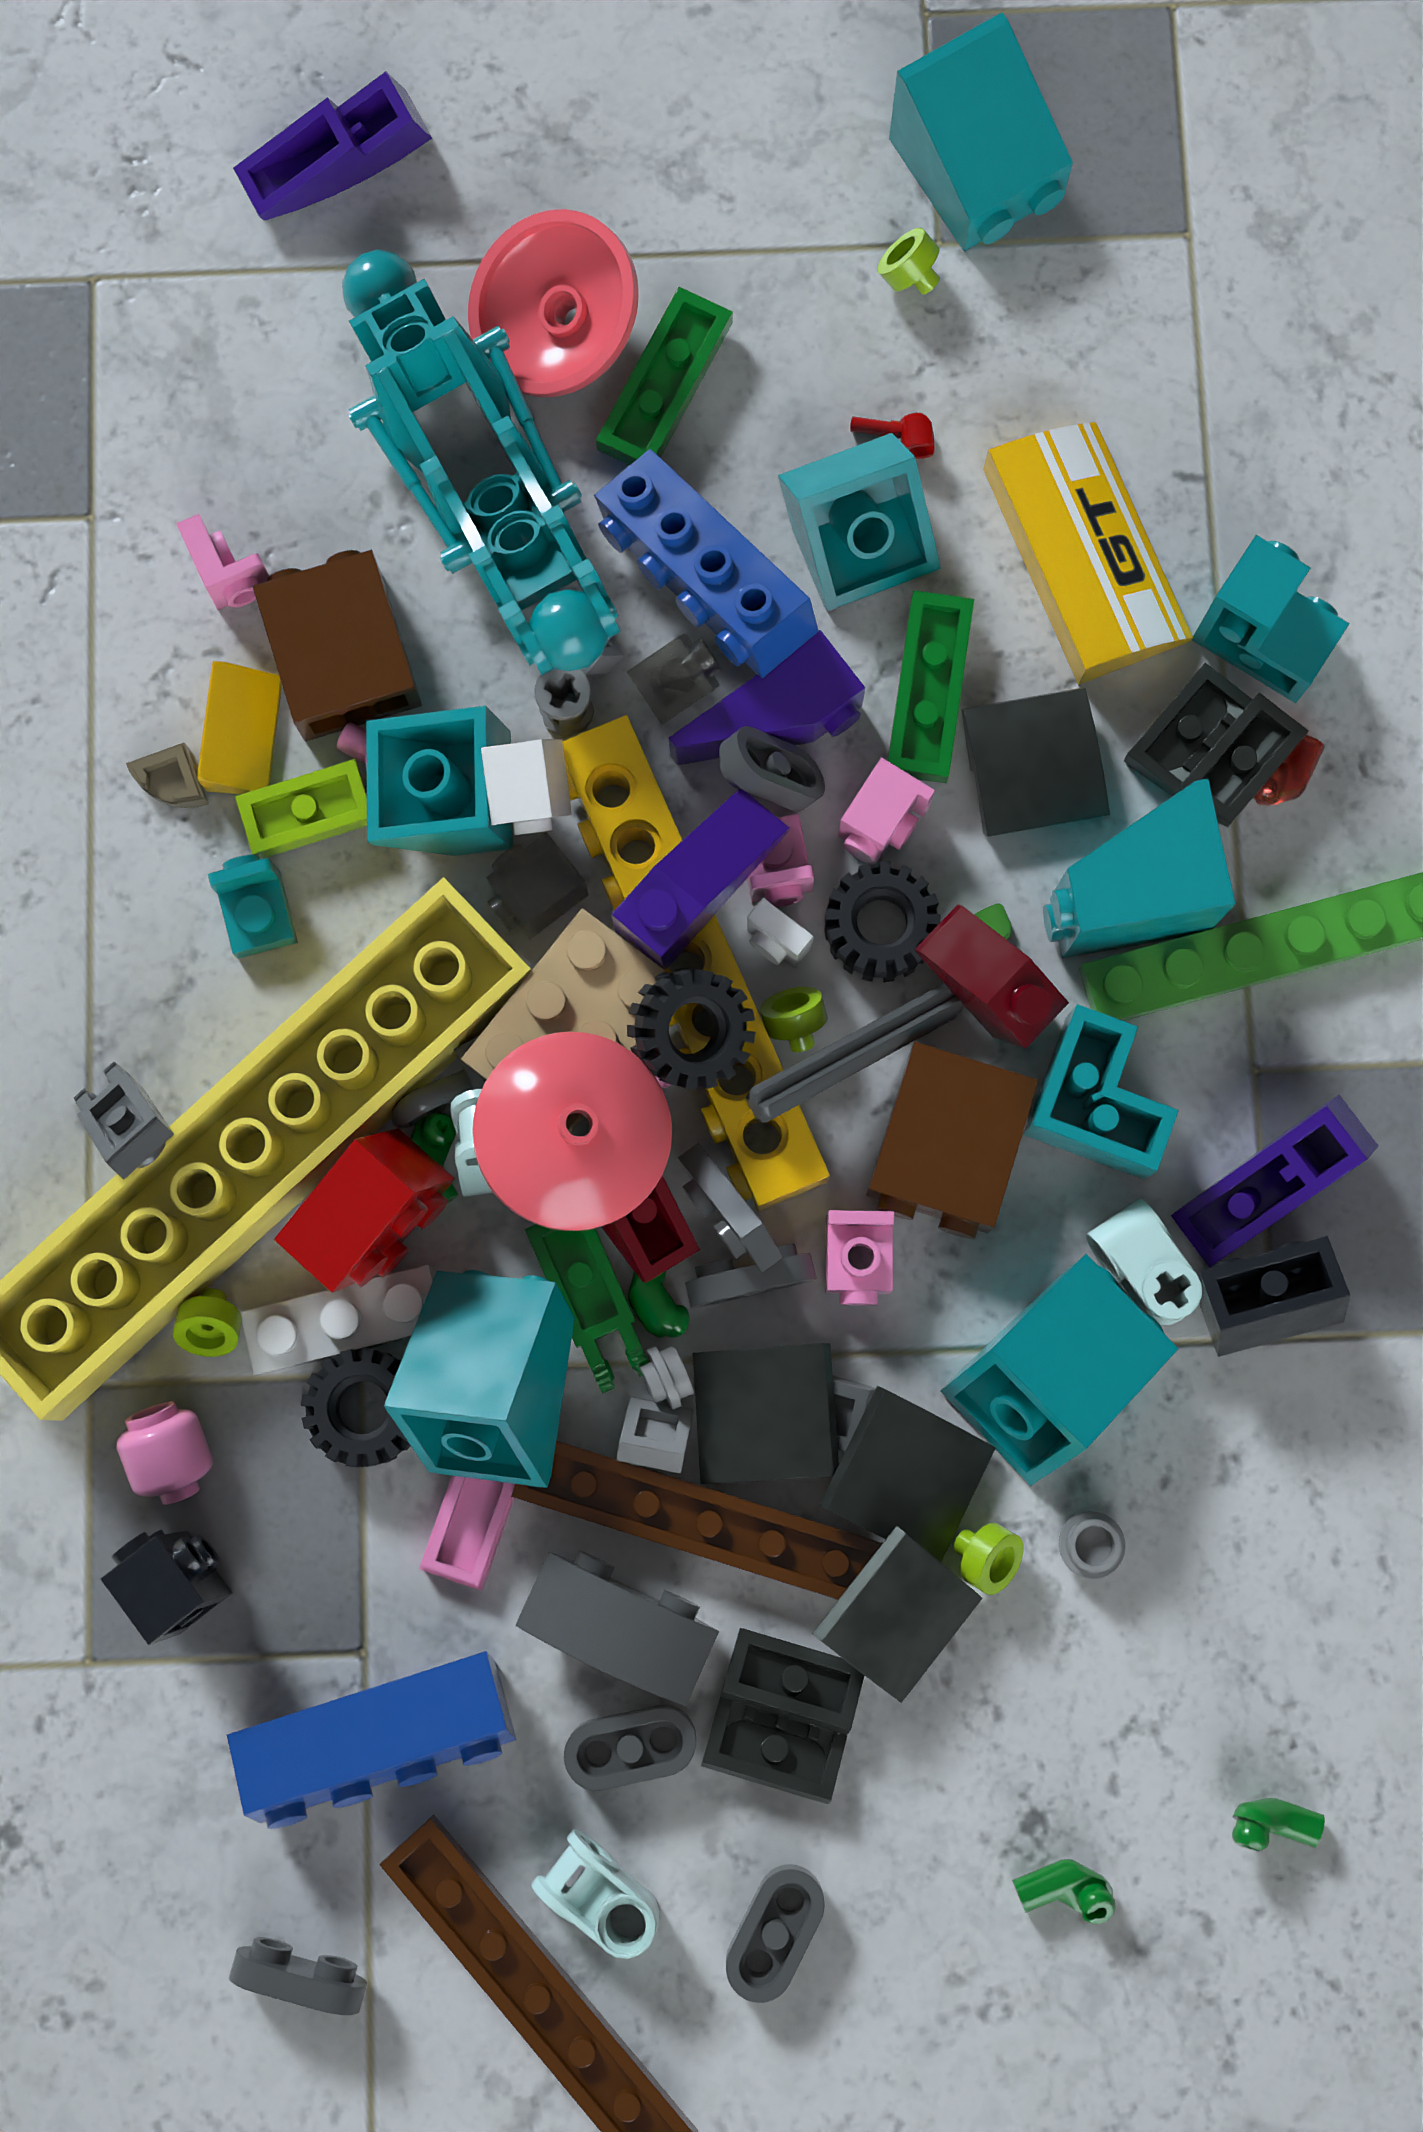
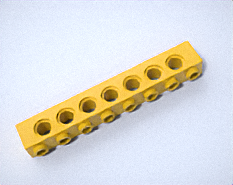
M627 715L562 741L570 801L578 798L586 816V820L577 823V826L590 857L594 858L602 854L611 876L601 881L614 911L650 870L682 841ZM609 785H619L630 793L622 805L613 808L604 807L595 799L599 791ZM642 840L654 848V853L644 863L630 864L620 857L622 848L631 841ZM714 915L682 952L697 954L704 962L702 970L727 977L733 981L731 984L732 988L742 989L748 999L743 1001L742 1005L744 1008L753 1009L755 1020L748 1021L746 1024L747 1030L756 1032L754 1043H744L742 1051L750 1054L746 1063H735L734 1065L743 1066L751 1071L755 1078L754 1087L783 1071V1067L716 915ZM698 1003L683 1005L674 1013L670 1021L669 1027L676 1024L685 1044L684 1048L679 1049L684 1054L700 1051L711 1038L700 1034L693 1026V1021L697 1014L705 1010ZM719 1083L716 1087L704 1088L711 1104L701 1109L707 1128L715 1144L727 1141L736 1162L726 1167L728 1176L734 1188L745 1201L752 1199L757 1212H761L828 1183L830 1174L799 1105L768 1122H760L755 1118L746 1102V1095L750 1090L742 1095H731L726 1093ZM756 1123L770 1124L778 1131L781 1142L774 1151L768 1154L754 1153L744 1143L743 1136L746 1130Z

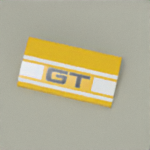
M1096 422L1051 429L988 449L983 471L1078 685L1191 642L1193 639L1191 631Z

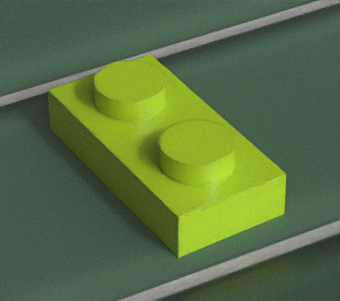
M355 759L235 796L252 855H258L260 859L367 826V793L359 765Z

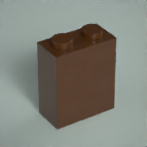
M372 549L362 553L357 550L342 551L329 557L326 564L303 571L297 568L283 569L271 574L267 578V582L252 586L293 723L305 742L343 731L349 722L359 726L369 720L385 718L423 706L382 573Z
M914 1041L909 1052L866 1196L878 1199L877 1210L894 1211L895 1217L913 1220L917 1211L939 1218L938 1229L959 1237L975 1239L977 1231L988 1234L995 1228L1038 1079Z

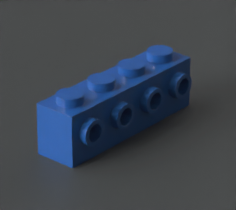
M649 449L594 494L603 517L598 526L606 540L619 553L628 549L637 557L636 563L640 571L656 589L661 590L664 586L668 587L677 596L675 601L681 612L695 627L700 628L705 623L716 634L715 641L734 665L739 667L745 662L759 677L764 678L819 632L810 597L653 450Z
M484 1651L227 1734L243 1815L258 1823L266 1822L268 1829H277L305 1820L308 1817L306 1808L332 1800L334 1808L363 1802L373 1796L371 1787L397 1779L399 1787L425 1782L438 1775L436 1766L462 1758L463 1765L469 1766L492 1760L502 1755L501 1745L515 1741L516 1736L497 1664L488 1652Z

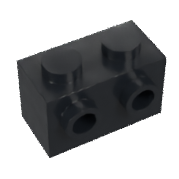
M1328 1236L1307 1242H1289L1267 1253L1245 1259L1233 1258L1214 1264L1209 1269L1199 1271V1280L1202 1284V1297L1199 1305L1218 1357L1343 1323L1351 1297Z
M161 1529L150 1536L146 1532L139 1534L112 1555V1559L117 1566L101 1578L103 1584L148 1645L180 1635L233 1594L216 1571V1569L222 1566V1562L214 1548L200 1534L192 1538L188 1531L165 1534Z

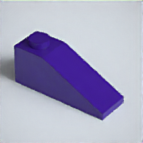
M819 630V632L764 678L758 675L754 676L668 738L670 757L677 766L719 759L721 743L744 726L756 728L793 745L813 743L827 732L832 737L838 736L860 718L861 712L859 709L863 705L866 687L823 632Z
M741 788L738 789L660 860L611 914L615 932L662 969L666 970L789 832V827L749 793Z
M1337 1095L1170 1216L1210 1268L1366 1161L1378 1148V1144L1343 1098Z

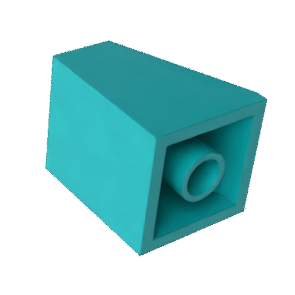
M1003 12L897 71L889 140L963 251L982 241L984 244L996 242L1010 231L1015 222L1033 212L1035 215L1045 214L1063 199L1073 161L1014 31Z
M1208 779L1194 781L1067 868L1057 887L1052 891L1050 897L1051 904L1044 905L1043 907L1047 937L1050 942H1059L1062 958L1170 940L1210 930L1234 907L1236 903Z
M1084 1254L1043 1290L940 1392L991 1445L996 1447L998 1453L1018 1474L1032 1486L1085 1451L1179 1348L1164 1334L1161 1325L1153 1317L1144 1313L1118 1287L1117 1281L1109 1271L1098 1266L1087 1254Z
M466 1270L463 1273L436 1271L384 1404L385 1409L429 1473L548 1487L553 1468L575 1320L556 1282H551L534 1275L524 1276L522 1279L491 1276L478 1270Z

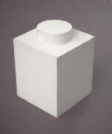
M540 739L481 748L491 825L513 823L515 835L551 831L553 830L552 817L572 815L562 739Z

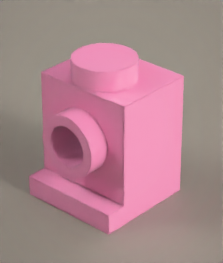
M881 757L841 818L838 836L846 840L843 844L844 848L857 859L870 865H875L877 861H881L890 845L900 851L919 821L918 817L911 814L912 811L924 817L931 805L935 790Z
M828 1211L826 1215L825 1293H840V1305H878V1294H890L893 1291L894 1211ZM855 1246L868 1248L873 1258L871 1266L864 1270L852 1267L848 1260V1253L851 1248Z

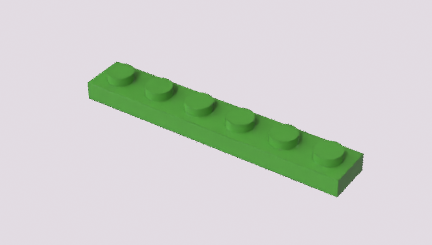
M1423 872L1084 963L1080 966L1079 972L1090 1008L1126 1021L1423 940Z

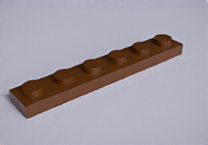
M556 1441L552 1474L548 1487L515 1484L511 1497L837 1600L840 1599L883 1544L873 1539L637 1465L616 1461L614 1458L560 1441Z
M434 1814L379 1864L601 2132H698V2129Z

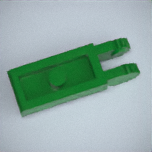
M537 1224L526 1228V1234L545 1278L551 1282H556L575 1318L572 1333L573 1342L576 1348H582L602 1394L616 1388L614 1384L615 1376L608 1360L603 1358L596 1340L619 1330L626 1346L625 1354L632 1369L637 1371L639 1377H641L640 1367L648 1364L649 1361L632 1325L636 1323L635 1317L596 1229L562 1231Z

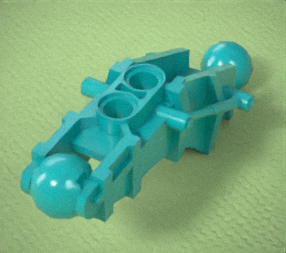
M379 249L361 254L348 265L342 281V290L346 308L354 317L349 320V323L371 361L365 367L374 395L348 409L350 412L348 416L351 422L360 431L366 428L369 429L406 488L412 492L446 544L447 549L440 552L442 555L440 560L447 572L451 571L454 574L466 566L474 564L529 666L535 663L541 675L553 669L574 671L589 668L603 653L609 638L621 632L615 621V618L619 616L589 558H586L564 515L565 511L582 503L580 499L582 494L576 483L572 484L571 480L563 484L560 481L535 426L534 417L504 354V351L510 348L508 344L510 340L505 330L496 326L477 338L472 339L454 316L447 320L445 319L426 280L422 279L417 282L414 270L404 259L396 253ZM466 383L515 474L513 476L496 474L483 479L472 489L468 501L462 503L413 412ZM509 402L520 426L523 427L532 449L511 420ZM408 461L423 473L435 505L422 487L420 479ZM574 581H577L583 592L574 590H558L571 584ZM542 600L535 607L529 622H527L522 610Z

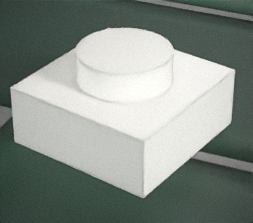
M764 897L747 916V931L753 935L749 943L772 963L779 965L784 959L794 968H797L811 950L813 935Z

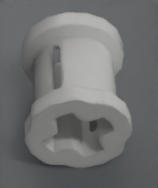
M553 669L538 677L534 692L545 727L552 733L564 737L584 731L592 722L594 715V706L590 700V683L584 672L580 669L574 671ZM568 693L575 694L576 703L565 701L561 709L555 707L553 698L564 700Z

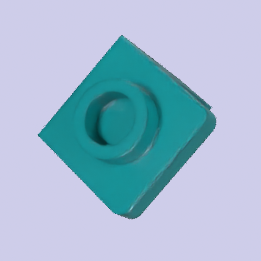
M258 855L238 856L222 864L223 870L208 874L210 886L218 894L232 954L237 959L298 943L281 873L269 858L260 859Z

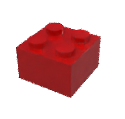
M399 1128L356 1138L273 1240L332 1293L355 1283L359 1287H363L376 1274L384 1278L402 1261L409 1250L403 1244L404 1240L416 1226L423 1230L440 1215L448 1204V1200L442 1194L455 1178Z

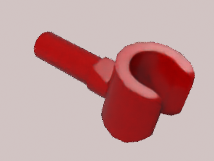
M916 412L905 415L900 421H883L855 416L851 419L850 432L877 436L893 433L897 439L901 438V443L916 459L929 458L935 452L932 422L923 413Z

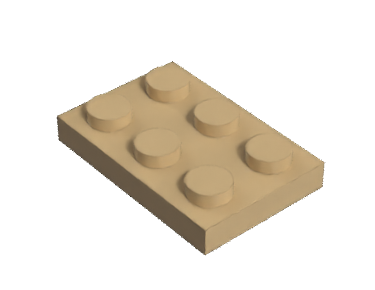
M581 908L461 1060L487 1080L496 1066L519 1046L538 1037L560 1032L595 1034L619 1043L631 1051L630 1047L637 1045L635 1038L627 1036V1025H635L636 1015L629 1014L631 1004H640L644 997L638 993L645 984L654 985L657 982L655 976L666 971L585 909ZM578 1113L569 1115L566 1118L567 1130L572 1133L585 1116Z

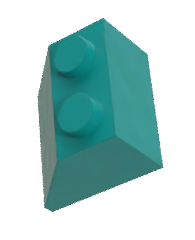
M893 433L778 475L792 531L823 606L827 611L941 569L916 457Z
M486 705L366 721L367 842L375 846L449 856L512 850L513 823L491 825L481 748L511 744V731Z

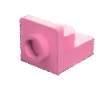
M199 514L176 523L204 586L217 610L226 606H245L256 600L252 586L267 582L269 577L258 553L235 562L221 530L209 535Z
M799 814L778 817L789 827V832L747 878L751 903L759 902L764 897L775 907H783L802 901L804 899L803 893L813 891L814 873L812 865H809Z

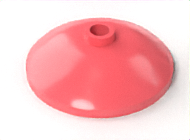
M555 209L526 217L511 226L493 243L476 271L468 302V324L471 338L475 339L496 326L505 330L510 340V343H508L510 348L504 351V354L523 394L535 397H557L580 390L594 382L610 368L630 337L638 308V280L634 263L620 238L605 224L588 214L574 210ZM576 308L573 320L568 325H565L566 315L569 311Z
M584 1032L553 1033L538 1037L519 1046L509 1053L491 1072L480 1092L474 1110L472 1126L473 1147L480 1171L488 1186L502 1203L514 1213L534 1224L562 1231L590 1230L613 1223L637 1208L656 1187L665 1170L672 1142L671 1114L667 1099L658 1080L646 1064L630 1050L619 1043L595 1034ZM578 1113L587 1118L590 1125L587 1135L577 1137L567 1130L566 1118L569 1115Z

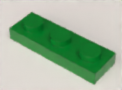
M678 287L596 438L598 451L627 465H631L649 449L653 450L661 458L733 324L732 311Z
M913 590L887 761L918 780L947 784L950 774L974 599Z

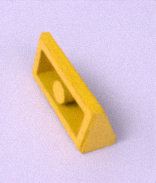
M212 662L197 776L198 781L207 792L241 795L270 786L282 691L279 675L229 662Z

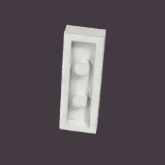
M425 1265L389 1274L384 1278H373L363 1287H359L355 1283L333 1293L326 1290L240 1312L253 1374L261 1376L324 1360L329 1357H336L341 1355V1351L348 1349L371 1348L410 1338L434 1279L432 1266Z

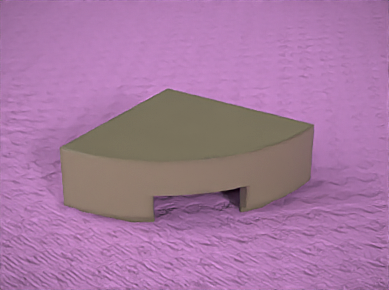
M185 742L126 763L129 772L141 788L151 797L164 804L180 808H195L209 804L204 788L198 781V771L192 754Z

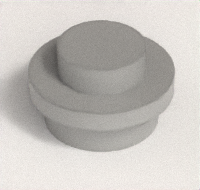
M654 1346L646 1350L650 1363L641 1366L640 1371L654 1403L666 1399L672 1410L681 1407L680 1399L694 1394V1391L675 1347L671 1346L659 1351Z
M1092 1511L1082 1512L1070 1518L1063 1526L1058 1542L1060 1556L1065 1565L1075 1574L1090 1579L1102 1578L1114 1572L1121 1564L1126 1548L1124 1534L1119 1525L1109 1516Z

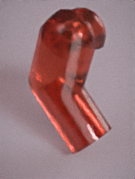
M1306 735L1253 797L1256 803L1271 806L1300 797L1307 788L1323 753L1324 744L1318 739Z

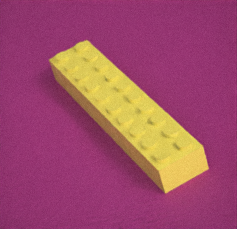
M443 877L169 1127L174 1135L166 1141L162 1153L156 1160L146 1167L136 1168L124 1180L116 1174L0 1280V1375L40 1420L63 1421L176 1317L177 1310L182 1302L199 1296L203 1290L208 1288L309 1195L354 1139L375 1134L391 1119L392 1109L399 1100L414 1090L429 1084L457 1058L454 1049L476 1038L484 1031L532 971L531 968Z

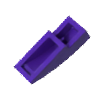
M385 71L340 106H337L327 97L233 167L258 216L266 221L330 198L371 178L432 139V136L407 91Z

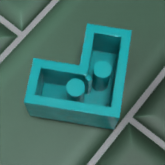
M1255 535L1214 598L1195 631L1192 641L1296 704L1312 684L1350 623L1338 617L1336 609L1328 602L1313 596L1305 597L1297 592L1298 587L1311 567L1301 562L1293 549L1281 542L1266 541L1260 536Z
M1076 1004L1064 1021L1023 1135L1143 1180L1157 1172L1179 1110L1117 1087L1138 1026Z

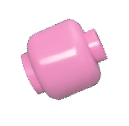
M169 1401L145 1408L125 1420L127 1429L118 1436L116 1441L117 1451L131 1489L136 1495L143 1497L159 1496L162 1504L167 1505L184 1500L200 1490L197 1480L201 1479L212 1468L213 1458L198 1416L194 1411L190 1409H177L175 1401Z

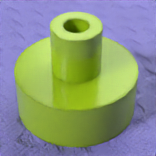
M923 228L910 230L895 241L884 253L879 261L877 272L894 291H902L914 285L922 295H925L932 291L940 281V277L931 268L939 255V247Z
M795 987L780 991L767 998L760 1006V1013L768 1036L775 1040H788L791 1051L796 1053L808 1051L815 1046L813 1033L821 1029L828 1019L822 994L813 987Z
M215 1288L205 1289L202 1291L201 1296L189 1298L179 1306L173 1328V1338L182 1349L198 1356L217 1357L226 1355L233 1351L238 1344L242 1324L241 1313L233 1304L226 1301L227 1296L223 1291Z
M989 1523L983 1526L976 1534L968 1529L961 1531L954 1542V1551L962 1556L961 1576L963 1580L987 1595H994L1002 1591L1012 1581L1020 1567L1024 1552V1544L1021 1537L997 1523Z

